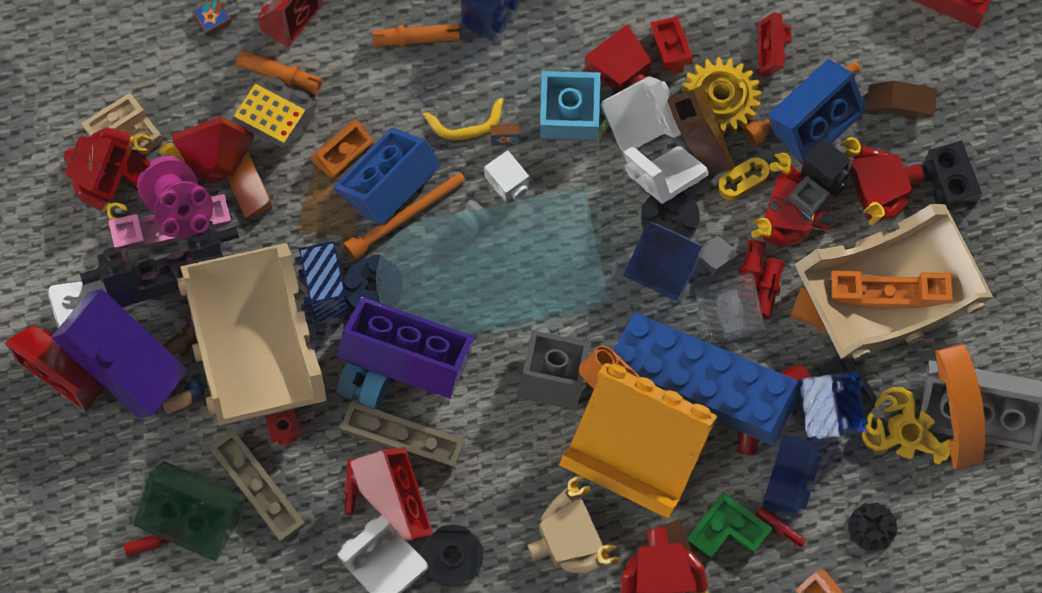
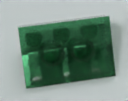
M163 461L149 473L133 526L216 562L238 523L246 496Z

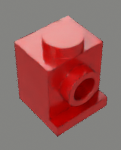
M294 408L264 415L272 442L278 441L279 445H286L295 442L296 436L301 435ZM280 420H286L288 426L279 428L277 423Z

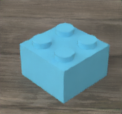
M542 71L540 139L598 140L600 73Z

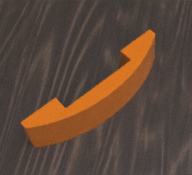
M831 270L832 300L848 305L886 309L943 305L952 302L951 273L921 272L919 277L861 276V271Z
M964 344L936 350L939 380L946 382L954 438L948 439L953 469L957 470L983 462L985 450V420L980 388L970 355Z

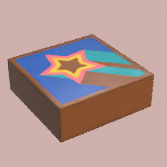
M209 0L192 10L194 18L207 37L232 23L231 18L219 0Z
M520 124L490 126L491 146L520 145Z

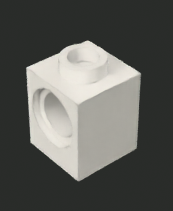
M508 150L484 167L485 178L505 203L511 199L518 200L527 193L529 175Z

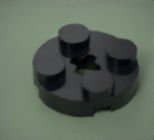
M683 191L663 204L651 195L642 206V230H646L648 224L649 229L645 235L649 240L658 245L659 243L668 245V247L681 246L690 241L696 233L700 218L698 206L691 196ZM665 213H675L677 215L675 217L676 223L664 222L662 219H664Z
M454 524L442 526L426 539L422 547V558L428 565L426 572L429 578L439 585L445 587L463 586L474 581L476 575L481 570L483 564L482 545L479 539L464 526ZM452 548L456 549L457 554L462 555L461 559H457L453 564L449 563L448 559H444V554H449Z

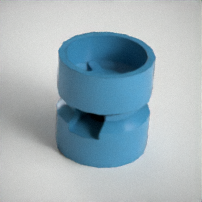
M346 363L337 385L336 394L350 400L359 398L360 404L377 410L388 389L390 377ZM363 379L362 386L358 387L360 380Z

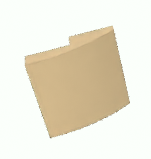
M128 93L81 123L89 137L92 133L110 127L132 133L131 136L133 137L139 134H146L153 140V142L143 141L140 144V148L152 150L164 142L159 131L148 119L145 111L131 93ZM129 145L132 149L137 150L135 146Z

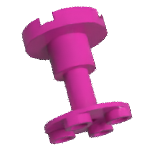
M162 156L149 163L150 166L144 172L142 171L138 177L137 191L146 207L154 212L155 222L166 236L174 238H188L197 233L205 232L209 227V221L213 214V201L205 188L198 185L197 177L190 166L175 156Z

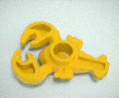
M891 387L884 390L878 396L874 404L877 409L882 403L889 401L891 404L888 407H884L882 412L889 413L903 410V414H898L888 419L890 435L886 436L883 423L879 417L876 419V428L873 429L871 427L874 414L869 413L864 418V427L861 426V438L866 447L875 452H882L900 444L902 446L896 451V454L904 458L907 457V459L914 457L916 449L933 454L934 463L939 465L942 460L946 461L951 454L949 440L940 443L928 431L935 421L925 411H921L919 418H916V402L913 393L904 387Z

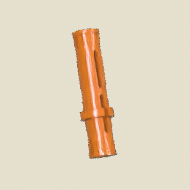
M455 23L404 28V25H398V28L372 29L373 48L399 45V48H405V45L458 42L460 41L459 25Z
M244 49L238 55L236 66L239 68L250 70L265 77L278 78L286 84L285 86L291 89L295 87L316 96L321 90L323 78L305 73L300 70V67L283 65Z

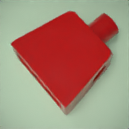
M626 24L585 56L584 68L588 72L600 73V81L617 94L645 79V76L651 71V60L631 28Z

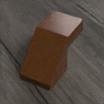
M895 80L869 84L866 111L871 115L898 112L907 120L934 117L937 90L932 87Z

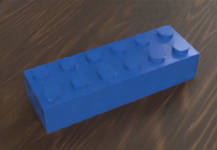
M635 312L613 350L640 377L651 380L655 386L665 391L670 390L680 394L683 400L694 405L700 404L707 407L710 413L717 415L716 422L772 446L775 445L800 396L798 380Z

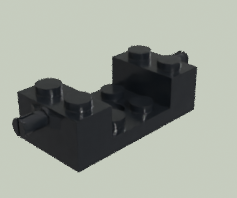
M211 220L205 232L186 238L189 250L174 251L167 257L158 260L148 259L135 267L132 265L127 247H112L105 250L103 254L98 255L99 265L97 269L80 273L83 286L101 280L104 283L107 294L123 308L178 291L177 278L183 277L180 266L223 257L221 251L222 243L239 239L236 226L218 231L214 228Z

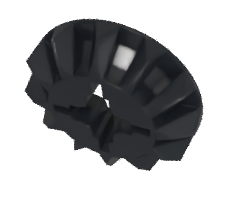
M879 502L864 503L855 509L849 518L848 530L850 537L862 549L868 551L885 549L896 537L898 532L897 519L891 513L890 508L880 505ZM881 518L878 526L881 532L878 533L876 530H873L865 535L868 527L866 520L873 522Z

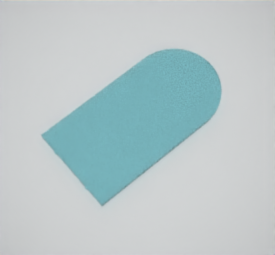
M584 187L414 223L398 232L388 242L380 256L376 271V293L381 304L464 333L610 301Z

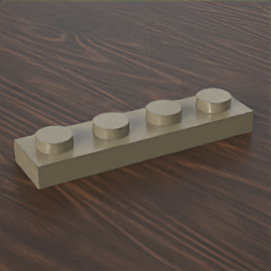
M352 401L349 404L340 428L343 433L390 449L405 447L408 455L453 470L456 469L465 444V439Z
M234 429L209 446L212 454L281 544L306 526L303 519Z

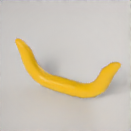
M499 98L494 103L490 118L481 125L450 130L443 127L438 119L430 113H423V117L427 120L435 134L445 140L458 141L476 138L490 133V126L498 125L504 100Z

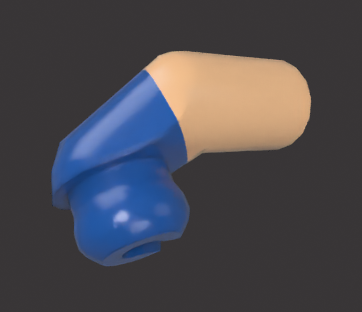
M198 379L190 380L186 383L187 391L165 399L162 403L167 414L176 412L203 398L205 388H202V382Z

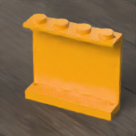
M606 362L597 374L599 377L572 443L563 454L559 465L669 519L679 503L717 415L710 413V410L703 405H694L683 400V397L674 391H665L655 386L654 382L647 378L636 377L628 373L624 367L618 364L611 365Z

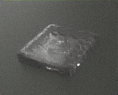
M751 273L695 290L707 343L718 346L766 331L754 275Z

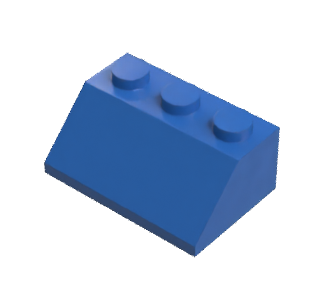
M827 59L780 104L775 106L768 114V118L774 134L803 165L806 156L823 138L831 144L865 113L866 109L853 72Z
M391 128L333 186V189L365 218L383 225L393 217L399 207L409 200L425 181L433 176L434 172L442 164L425 139Z

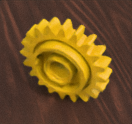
M717 57L716 65H712L706 59L705 69L696 64L694 68L695 74L687 73V82L682 83L681 90L686 92L699 86H704L721 133L724 136L726 128H729L733 134H736L737 125L743 128L748 124L747 119L754 121L756 115L754 111H759L760 102L757 100L761 98V91L756 90L759 85L758 80L750 81L753 74L752 70L742 73L743 63L734 68L732 66L733 59L730 58L727 64L723 65L721 58ZM722 93L727 96V99L719 100L714 95Z

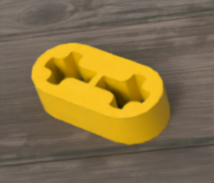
M754 157L724 173L718 182L719 195L725 200L734 201L762 186L769 176L768 163L764 159ZM751 167H754L756 170L762 169L761 177L754 174L746 178L751 172ZM741 180L736 186V191H733L731 188L725 189L727 181L734 184Z

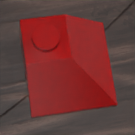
M218 117L172 134V140L185 163L190 166L196 177L205 180L207 183H218L224 177L234 174L254 140V133L223 117Z

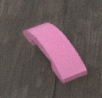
M225 195L211 197L213 201V214L210 221L212 220L214 228L219 229L230 224L231 219ZM135 214L108 220L114 247L139 249L186 239L166 236L156 224L154 215L138 218V215Z

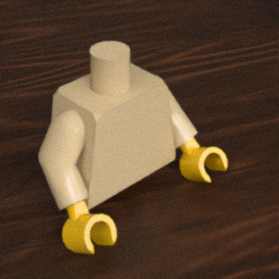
M574 477L569 481L568 488L551 502L542 515L541 523L539 524V532L542 539L528 544L527 548L534 562L550 555L556 569L562 568L566 572L587 575L604 567L605 564L617 565L620 558L613 557L609 559L610 551L617 549V547L602 545L582 498L577 499L578 495L588 494L590 486H585L579 490L578 482L583 477Z

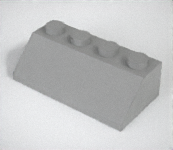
M929 360L922 388L918 418L920 412L925 411L935 421L928 431L954 436L946 382L939 380L937 361ZM974 368L983 404L985 442L1037 452L1042 432V381Z

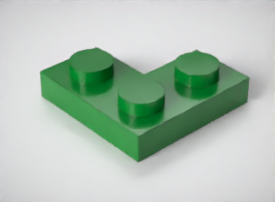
M722 492L687 539L691 547L711 561L728 537L754 555L773 528Z

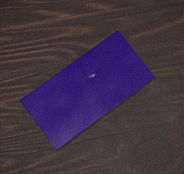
M102 288L87 293L51 336L62 349L138 419L153 416L189 371Z
M361 297L343 330L337 359L451 399L468 363L475 336Z

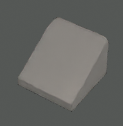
M720 237L696 253L697 257L702 253L699 259L713 277L738 260V253Z

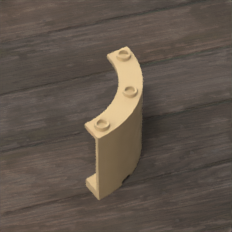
M945 204L928 205L914 215L899 222L898 226L900 229L883 236L880 231L858 240L855 247L845 250L843 245L816 249L794 264L841 359L853 357L855 361H858L871 353L890 348L905 341L909 345L923 339L924 334L953 321L966 313L971 315L985 308L984 303L993 298ZM831 270L861 271V276L919 277L921 272L951 273L952 302L943 305L903 309L869 308L839 303L832 300Z
M287 243L180 266L183 277L177 278L181 296L187 295L197 344L192 345L196 362L202 361L211 396L206 398L209 415H216L219 426L327 401L322 373L315 351L311 349L310 334L304 310L302 311L299 298H294V294L299 293L292 255Z

